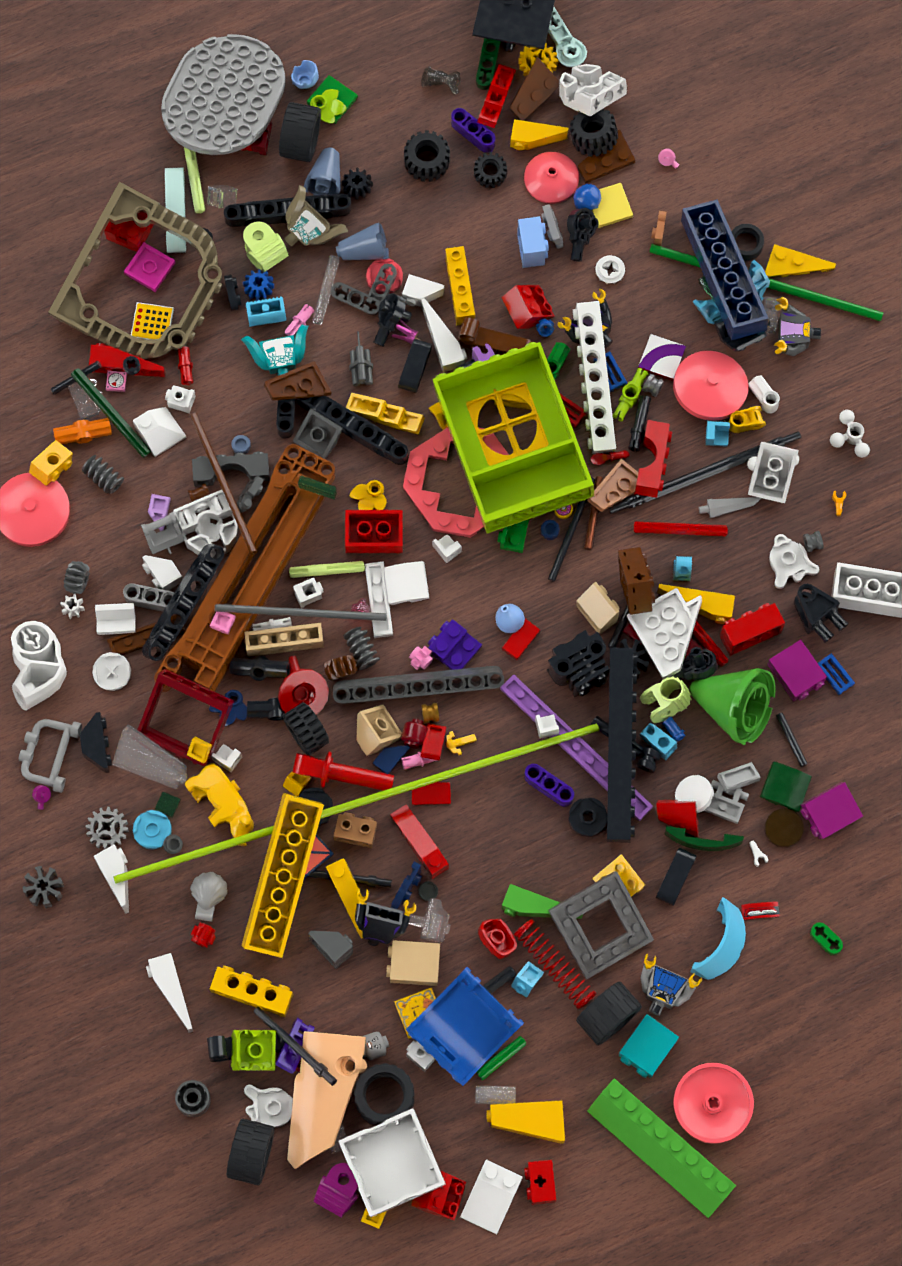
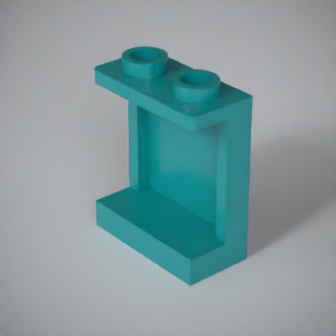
M646 1014L619 1052L620 1061L627 1066L632 1065L637 1068L636 1072L642 1077L646 1078L648 1076L651 1078L669 1051L674 1047L679 1036Z

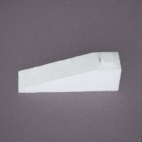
M421 299L422 311L442 371L444 373L454 370L465 363L467 359L465 349H461L459 342L426 299Z
M171 953L149 959V966H146L149 978L153 977L156 985L189 1033L193 1032Z

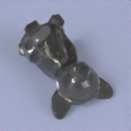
M430 66L424 70L421 80L423 88L447 84L453 93H459L458 86L461 83L459 72L455 71L447 74L443 71L433 70Z

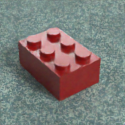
M345 510V552L403 553V510Z
M766 603L753 613L748 611L737 620L732 618L726 621L722 627L720 638L729 656H732L781 634L785 621L775 603L771 605Z

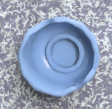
M303 60L300 66H294L293 73L291 74L292 83L299 89L313 87L319 79L316 64L309 60Z

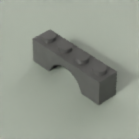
M254 452L251 455L237 453L234 456L216 455L222 472L234 469L245 473L250 480L259 476L264 481H270L268 453ZM206 456L192 459L194 486H202L204 483L206 486L214 485L217 477L209 459Z

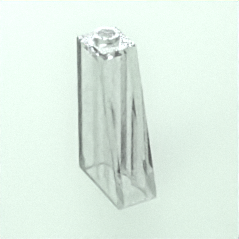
M127 725L122 730L112 763L113 766L174 789H178L181 784H185L188 774L185 773L187 769L185 764L134 727Z

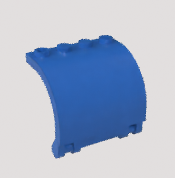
M468 967L406 1029L411 1038L417 1040L424 1050L431 1054L438 1061V1064L446 1069L453 1079L462 1086L524 1024L521 1019L518 1020L513 1015L514 1012L511 1009L507 1011L480 984L481 980L472 975Z

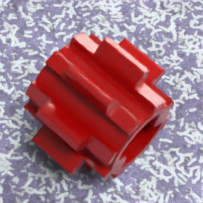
M200 922L198 926H194L191 932V941L207 948L209 944H213L216 938L214 935L215 929Z

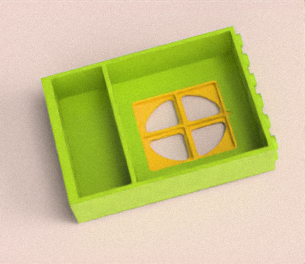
M540 342L528 343L521 349L514 348L503 355H493L489 360L483 362L476 361L469 367H459L451 373H441L433 379L436 396L487 534L594 497V484ZM507 394L517 396L524 400L531 407L532 411L526 415L509 419L501 397ZM494 400L502 422L481 430L478 428L480 410L487 401ZM530 420H535L537 423L535 438L527 449L521 450L514 435L513 427ZM505 430L513 453L511 455H502L491 450L484 443L483 437Z

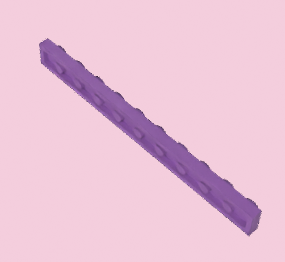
M515 675L511 676L500 687V690L534 722L536 715H540L541 718L554 714L556 724L559 727V735L573 731ZM581 737L558 744L608 791V763ZM635 789V799H631V806H635V818L640 821L653 806Z

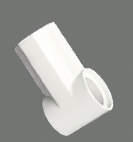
M762 375L754 377L748 383V387L762 404L763 411L766 413L776 412L779 406V394L771 389ZM767 400H772V401H774L775 403H774V404H769V403H767L766 401H767Z

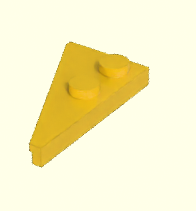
M774 244L765 273L769 278L773 276L786 277L789 275L810 274L813 271L827 272L834 270L836 263Z

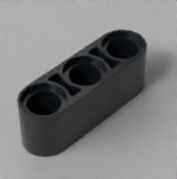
M414 338L398 388L417 393L433 344Z
M296 399L278 400L276 426L277 433L281 438H289L294 433ZM284 407L291 409L289 412L282 411ZM288 425L290 428L282 430L281 426Z
M678 848L656 895L657 899L674 906L697 855Z

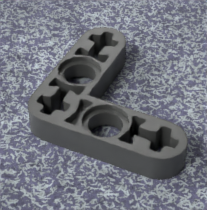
M384 264L380 268L369 294H365L341 282L332 285L331 294L337 300L370 315H377L380 303L389 294L397 277V269L392 264ZM389 268H391L393 275H388L386 280L390 282L389 284H387L384 281H381L380 278L382 277L383 279H385L386 274L384 273V270H388ZM379 284H383L386 287L385 292L381 295L376 293V287ZM342 286L344 292L348 293L349 289L351 292L348 294V297L343 294L336 296L337 292L335 289ZM354 294H360L361 301L358 304H354L351 301V297ZM365 297L368 298L366 300L368 303L373 304L375 301L377 309L370 311V307L364 304Z

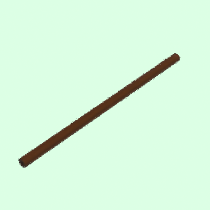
M193 413L190 415V418L250 554L254 555L258 552L200 419L197 413Z

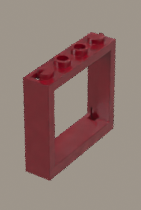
M164 669L158 674L135 735L144 738L146 742L157 744L160 749L170 750L180 758H187L193 764L205 767L212 760L211 755L215 752L234 701ZM165 685L222 711L210 742L212 747L205 763L187 756L189 745L149 727Z

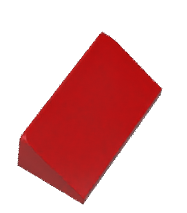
M435 782L412 790V805L451 804L450 782Z

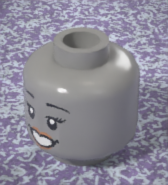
M379 1032L362 1036L366 1037L363 1058L366 1057L368 1060H374L386 1055V1048L389 1047L386 1036H382Z

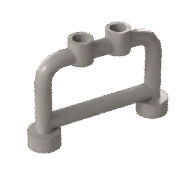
M43 719L34 725L32 732L27 731L24 742L28 743L27 749L21 750L19 754V761H22L21 772L24 778L31 782L51 786L53 791L62 793L66 779L59 777L58 774L70 737L79 738L82 731V723L73 722L70 725L50 719ZM43 727L64 731L49 778L29 772V765L33 760V752L39 740L40 730Z

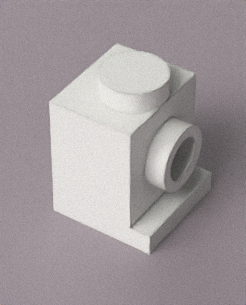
M173 385L172 390H167L165 400H167L169 408L190 414L195 400V392L192 389L188 390Z
M314 577L293 586L294 594L301 608L322 599L321 593L324 592L320 582L316 583ZM308 591H311L313 593L309 596L306 595Z

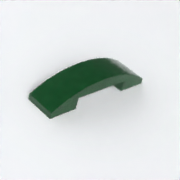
M666 826L664 833L668 838L682 846L701 851L731 849L741 845L744 840V836L724 834L722 841L686 837L684 828Z

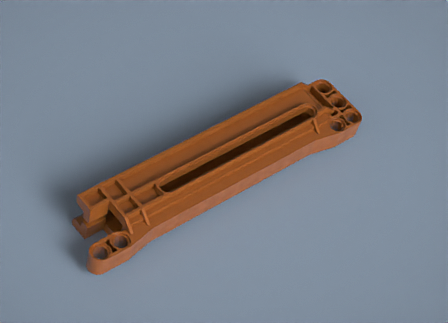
M295 444L286 447L274 468L266 493L247 524L257 551L288 497H294L232 605L265 606L322 506L328 490L335 479V466L330 461ZM291 453L298 454L296 458L289 457ZM308 461L315 463L311 467L305 465ZM286 468L289 470L286 474L280 473L281 469ZM326 469L332 471L329 475L322 474ZM242 534L183 637L163 660L155 674L154 682H156L158 674L164 669L180 675L182 664L184 663L198 671L194 679L195 683L216 692L230 667L231 659L235 658L245 641L244 632L251 630L252 624L255 623L259 614L228 612L236 616L229 634L210 628L216 613L215 604H227L255 556V554H250ZM175 661L178 663L175 668L168 667L170 662ZM165 685L162 692L169 691L171 687Z

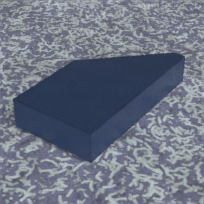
M406 745L384 748L372 764L383 773L390 774L410 747Z

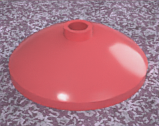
M544 152L535 156L526 166L524 183L527 191L536 200L547 204L561 203L575 193L579 184V171L575 163L568 156L558 152Z

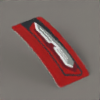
M778 902L741 905L744 920L780 916Z

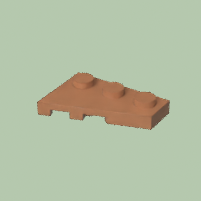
M621 459L595 489L594 497L587 499V501L603 512L635 493L638 471Z

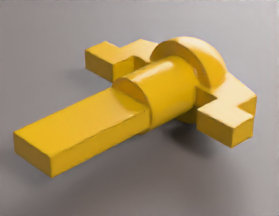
M453 731L446 735L447 748L453 754H458V756L462 755L461 749H456V747L477 741L475 734L452 740L455 737Z

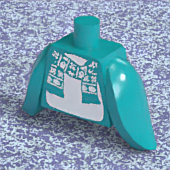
M301 325L295 338L294 335L261 341L259 345L249 336H245L241 340L247 346L255 363L261 369L268 370L270 374L278 373L279 376L296 369V365L304 358L306 333L309 325Z

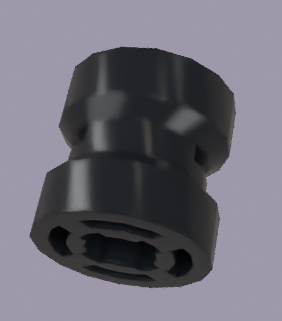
M644 747L642 751L643 757L638 760L636 766L643 771L654 773L656 769L655 764L660 760L661 753L652 748Z

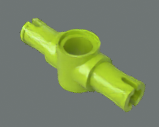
M638 368L632 381H629L623 387L619 405L612 414L613 418L617 419L618 417V421H623L629 408H632L637 403L639 393L642 390L641 386L648 376L647 371L644 370L642 373V369ZM632 392L635 396L628 397L626 393Z

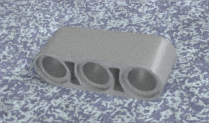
M128 584L123 589L124 598L127 603H134V606L161 612L167 606L165 604L166 600L171 599L174 595V592L138 584ZM130 592H137V595L135 597H128V594ZM150 595L156 596L154 601H147L146 599Z

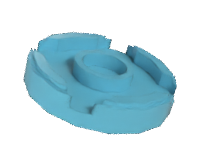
M146 811L140 814L133 823L134 838L140 846L146 849L161 848L164 839L172 833L169 819L160 811Z

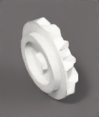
M604 256L596 264V275L600 281L602 280L606 284H615L624 276L625 265L616 256ZM612 264L613 271L615 272H612L610 276H608V271L605 269H609V267Z

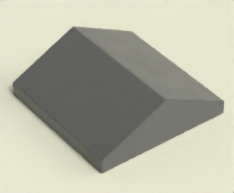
M310 409L293 442L326 459L337 444L343 427L315 410Z

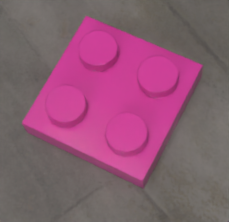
M144 242L124 270V274L156 292L175 265V260Z

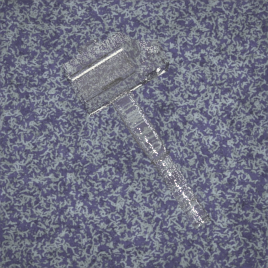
M431 898L428 901L425 917L410 914L409 924L422 927L421 939L441 944L444 941L445 934H448L451 925L448 924L450 914L443 909L441 900Z

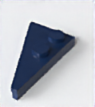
M415 861L411 866V875L406 876L391 903V908L399 910L403 902L410 899L412 895L410 890L413 885L417 886L422 879L420 875L421 865Z

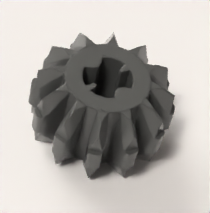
M72 561L64 575V589L73 594L84 592L90 575L89 566L80 561Z

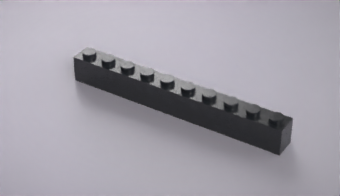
M610 648L607 842L631 843V837L635 838V826H631V818H635V806H631V799H635V787H631V780H635L636 768H632V760L636 761V749H632V741H636V730H632V722H636V711H632V705L636 703L637 692H633V684H637V673H633V665H637V654H633V648Z

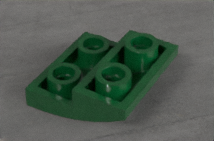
M774 761L772 762L760 797L775 805L780 804L794 812H799L800 804L803 803L812 776Z

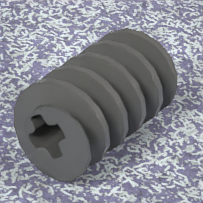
M93 455L82 467V472L87 474L89 479H93V482L98 484L99 488L103 489L105 493H114L123 483L124 477L117 479L119 472L112 474L114 468L106 469L108 463L101 464L103 458L100 457L96 460V455Z
M356 627L346 632L343 637L347 640L346 644L350 647L349 650L353 654L354 660H357V667H360L359 670H364L375 665L380 658H373L377 651H370L374 645L367 644L371 640L370 637L364 638V635L368 633L367 630L361 631V627Z

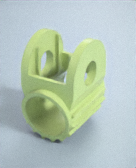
M253 222L245 228L243 238L247 257L263 273L289 256L278 233L275 234L266 223Z
M673 676L667 677L661 683L651 686L640 696V701L643 704L650 705L658 701L660 705L659 708L651 712L650 719L653 723L663 722L669 717L676 715L677 712L687 709L692 699L690 697L691 693L684 682L680 681L678 677L674 678ZM682 689L678 697L669 699V695L674 690Z

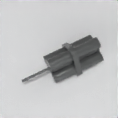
M357 331L358 346L356 351H350L351 364L349 365V370L352 373L353 386H359L360 384L372 385L373 363H371L370 350H363V346H360L359 331Z

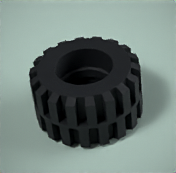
M603 108L592 116L579 111L578 115L573 116V120L570 122V132L573 145L578 152L580 151L583 155L588 154L590 157L592 155L597 157L600 156L599 154H606L607 150L611 151L613 146L616 145L618 132L614 116L610 114L609 110L604 111ZM593 130H600V131L595 132V133H589L590 131H593Z
M425 130V133L417 132V136L413 134L411 140H407L404 147V163L410 175L414 174L416 180L421 178L423 182H425V179H429V182L433 181V178L437 180L440 178V174L444 175L450 163V148L446 139L443 140L441 134L437 136V132L429 133V130ZM422 151H432L437 157L432 161L424 162L418 159L417 155Z
M302 702L283 715L289 732L307 755L313 754L329 743L326 730L306 703Z

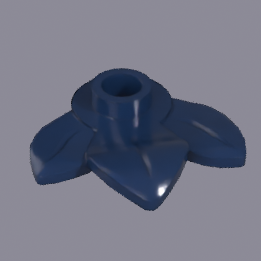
M229 690L225 697L229 699L236 697L237 701L234 702L224 727L231 725L236 718L245 721L247 717V706L243 703L241 692ZM210 706V708H209V711H210V712L220 713L219 716H221V714H222V711H221V710H218V709H216V708Z

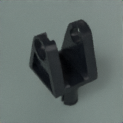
M807 583L799 587L794 605L808 635L815 631L823 642L826 643L828 639L830 640L834 636L823 624L826 620L829 619L839 632L849 624L838 613L840 604L838 600L812 584ZM807 589V590H810L811 593L806 592V591H803V592H802V590Z

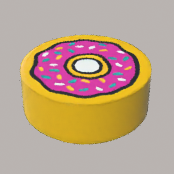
M571 504L554 510V514L560 519H567L573 512V506Z

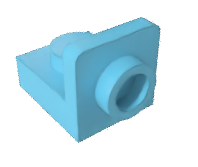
M528 961L515 977L511 987L519 994L528 997L544 972Z

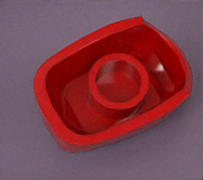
M488 919L480 924L478 934L482 943L498 959H503L515 951L517 942L502 919Z

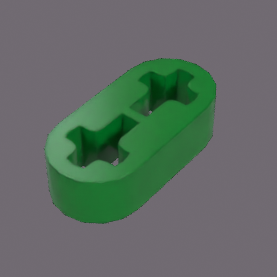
M819 922L812 926L810 930L812 939L828 954H839L843 948L842 940L824 923ZM815 928H817V929L822 928V929L824 930V931H823V935H824L826 938H824L822 935H818V936H817V935L815 934V933H816V929H815ZM827 940H830L832 943L836 941L838 943V950L835 948L831 950L829 948L831 944Z

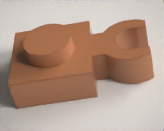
M659 211L657 228L653 227L651 238L655 239L654 244L658 246L662 244L667 213L664 211Z

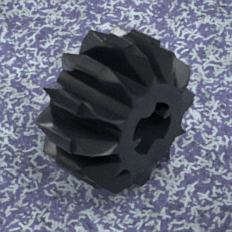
M358 167L356 172L350 169L349 174H344L343 192L348 193L350 198L354 195L356 200H358L359 196L365 199L366 193L370 194L371 187H373V182L370 181L372 179L371 175H366L365 169L362 172H359Z

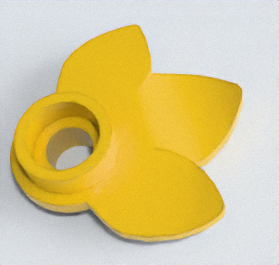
M372 480L367 485H357L349 495L351 498L359 500V510H373L374 508L376 510H384L387 500L384 496V486L377 480ZM372 488H377L378 492L373 493L371 490Z

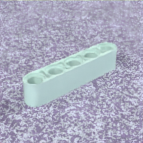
M184 167L165 168L166 208L185 218ZM166 231L167 253L186 252V241Z

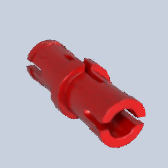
M184 346L181 349H177L179 355L178 369L181 372V384L190 385L193 384V363L190 360L189 347Z

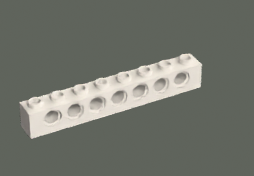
M599 301L577 303L576 309H573V319L577 320L578 327H575V336L580 342V346H577V354L582 359V364H579L580 376L583 375L584 382L581 383L582 394H586V401H583L584 412H588V419L585 420L586 431H590V438L587 439L588 449H592V454L615 452L616 443ZM590 319L593 325L587 327L582 321ZM591 337L595 343L588 345L585 343V338ZM590 355L595 356L597 362L589 363L587 357ZM596 374L599 380L592 382L589 379V375ZM597 392L601 395V399L594 400L591 394ZM601 411L603 417L597 419L593 416V412ZM602 429L605 432V436L598 437L595 431Z

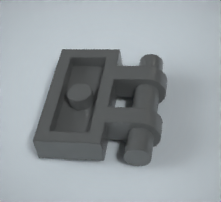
M256 476L250 480L240 494L237 501L240 513L251 507V499L255 495L258 496L263 489L261 484L264 479Z

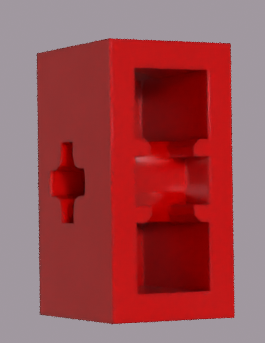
M552 1160L528 1162V1167L524 1168L525 1180L529 1179L530 1187L526 1188L527 1200H531L532 1205L556 1202ZM540 1177L542 1181H545L542 1187L534 1183Z

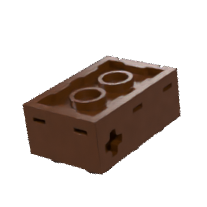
M640 547L618 550L620 583L629 614L652 612V604L655 603L654 592H652L654 580L651 577L650 567L647 565L646 554H642Z

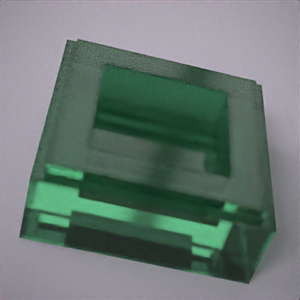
M162 792L155 810L173 818L181 799Z

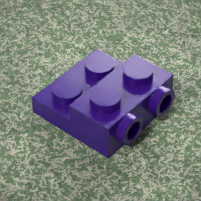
M452 619L450 622L446 621L441 626L440 630L442 632L438 637L434 635L429 640L428 649L432 651L431 653L435 658L449 669H464L480 650L482 644Z

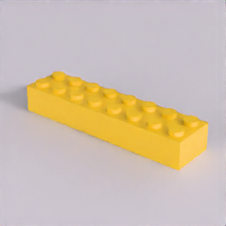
M283 793L242 941L243 948L280 958L283 957L324 807L322 803Z

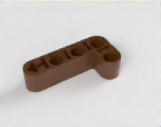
M470 317L463 319L458 340L459 344L463 347L473 349L478 346L481 352L485 353L488 352L485 344H489L495 355L506 354L514 348L521 349L532 342L526 338L482 328L478 320Z

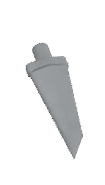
M761 498L707 499V505L700 506L699 513H709L710 518H715L754 506Z

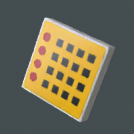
M137 302L131 335L144 340L161 338L166 328L172 324L174 307Z

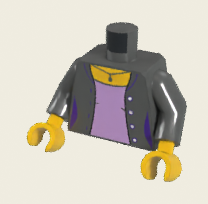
M782 297L776 300L780 304L775 305V309H782L783 312L779 316L778 342L774 344V346H778V349L775 350V353L780 354L782 352L783 354L795 356L809 347L810 339L821 338V328H810L811 319L788 304L786 298Z

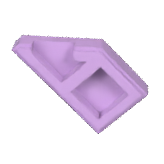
M151 495L148 514L153 521L168 515L170 497ZM165 526L160 527L159 530L163 531Z

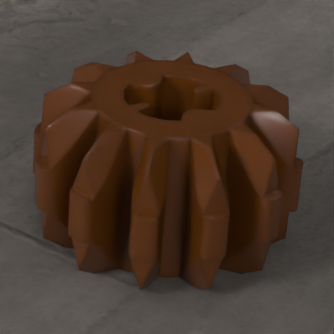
M352 655L329 660L324 664L325 674L329 680L353 675L357 672L356 660H354Z

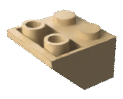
M595 582L577 600L576 607L595 631L602 634L617 623L620 608L614 600L611 601L609 599L606 589Z

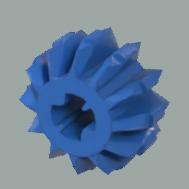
M258 269V273L251 270V276L246 275V281H243L244 293L249 294L250 299L256 297V301L260 300V297L264 300L267 299L266 294L272 295L271 289L275 288L274 283H272L273 277L268 276L267 271L262 274L261 269Z

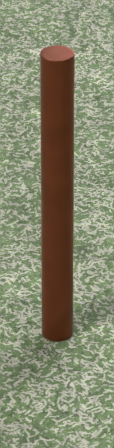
M596 476L594 491L603 481V477ZM592 504L584 546L586 550H592L598 509Z

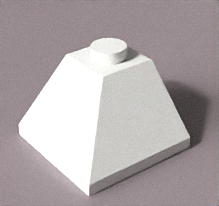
M166 407L148 410L133 420L136 431L151 450L154 457L187 438Z

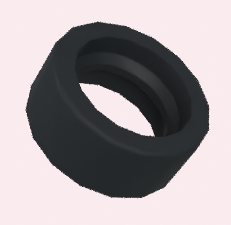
M749 223L736 226L731 231L735 240L738 235L744 233L753 235L757 240V246L754 250L743 251L739 249L743 260L751 261L757 258L762 252L764 245L763 233L758 227Z

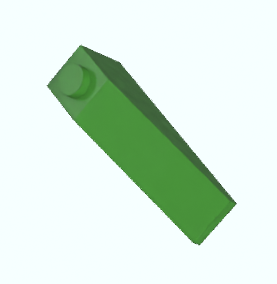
M510 884L501 909L504 910L505 914L512 917L518 915L552 918L548 910L560 902ZM583 914L577 917L576 919H582Z

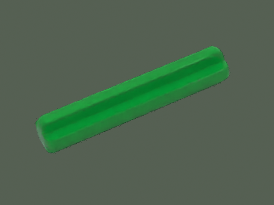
M519 1036L476 1072L481 1080L486 1079L525 1047L527 1043L524 1038Z

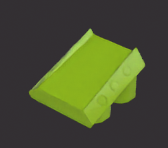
M233 1030L231 1035L232 1070L275 1071V1030Z

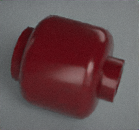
M412 719V721L404 724L401 740L405 746L408 745L414 749L423 746L428 728L423 724L422 720Z

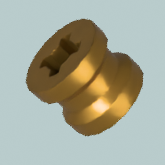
M437 703L429 706L422 704L424 724L429 721L439 722Z

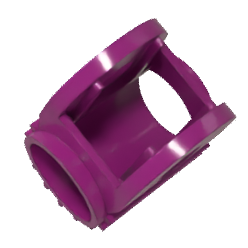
M348 1163L336 1164L331 1168L327 1176L323 1175L314 1198L316 1204L341 1218L359 1196L356 1194L359 1187ZM341 1177L349 1178V1183L346 1185H341L338 1181Z

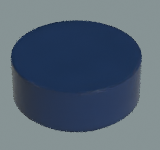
M554 520L543 522L541 525V535L547 540H553L558 537L560 531L558 523Z

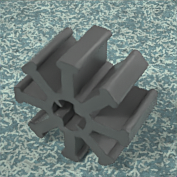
M37 866L35 870L39 878L35 879L27 873L24 878L27 883L30 882L33 886H23V892L26 897L34 894L29 899L32 905L37 907L38 902L43 897L45 908H50L52 905L48 896L52 895L60 901L62 894L60 891L54 890V888H64V883L61 877L53 880L57 876L55 869L50 867L49 872L44 877L42 866ZM45 883V885L48 886L45 887L46 890L42 891L41 888H39L42 887L41 884Z

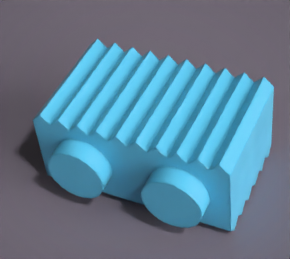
M281 296L280 298L276 297V299L269 298L268 300L262 299L261 301L246 303L249 327L286 321L283 297Z

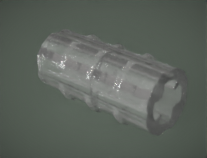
M476 1086L475 1104L516 1103V1086Z

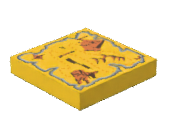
M432 988L394 1001L408 1039H411L409 1032L406 1030L408 1026L436 999Z

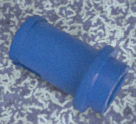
M669 717L662 723L672 736L671 738L676 742L685 737V731L679 728L672 717Z

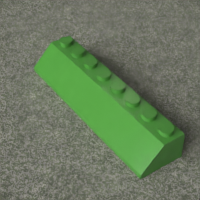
M615 1078L587 1110L591 1116L707 1218L713 1214L736 1187L730 1179Z

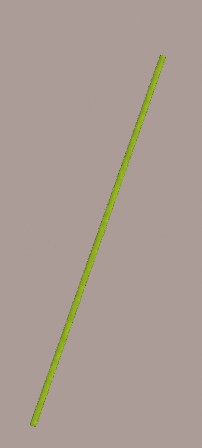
M596 723L322 810L320 819L599 731V727ZM274 826L113 876L115 884L271 835Z

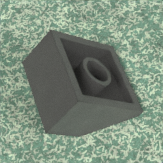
M310 931L308 933L309 941L335 969L353 954V942L346 934L342 936L340 932Z

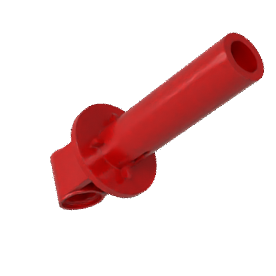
M328 751L325 760L296 753L292 772L299 775L321 778L322 788H324L326 782H329V779L382 791L392 788L394 775L335 763L333 758H331L332 752Z

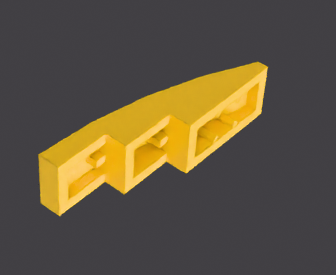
M351 393L346 405L347 409L363 418L414 434H419L425 419L421 414L406 411L403 407L387 404L385 400Z

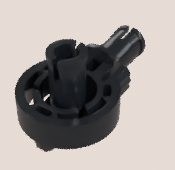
M587 208L574 209L567 219V229L570 233L569 240L573 244L570 260L582 262L584 245H589L590 238L595 234L596 228L599 225L598 219Z
M390 293L382 300L379 305V322L377 323L380 328L373 343L384 347L389 333L395 331L394 327L399 320L405 323L410 321L412 313L405 310V298Z
M694 647L685 658L681 671L672 676L674 678L686 679V681L691 679L703 680L712 676L718 668L715 654L710 650Z

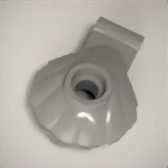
M208 872L196 877L190 889L192 896L198 902L195 919L212 922L215 905L225 899L228 890L226 881L220 875Z

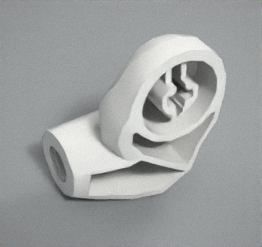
M29 621L17 626L11 636L14 663L20 669V673L12 685V690L23 710H28L53 695L60 689L67 675L66 667L61 657V646L56 635L48 626L37 621Z

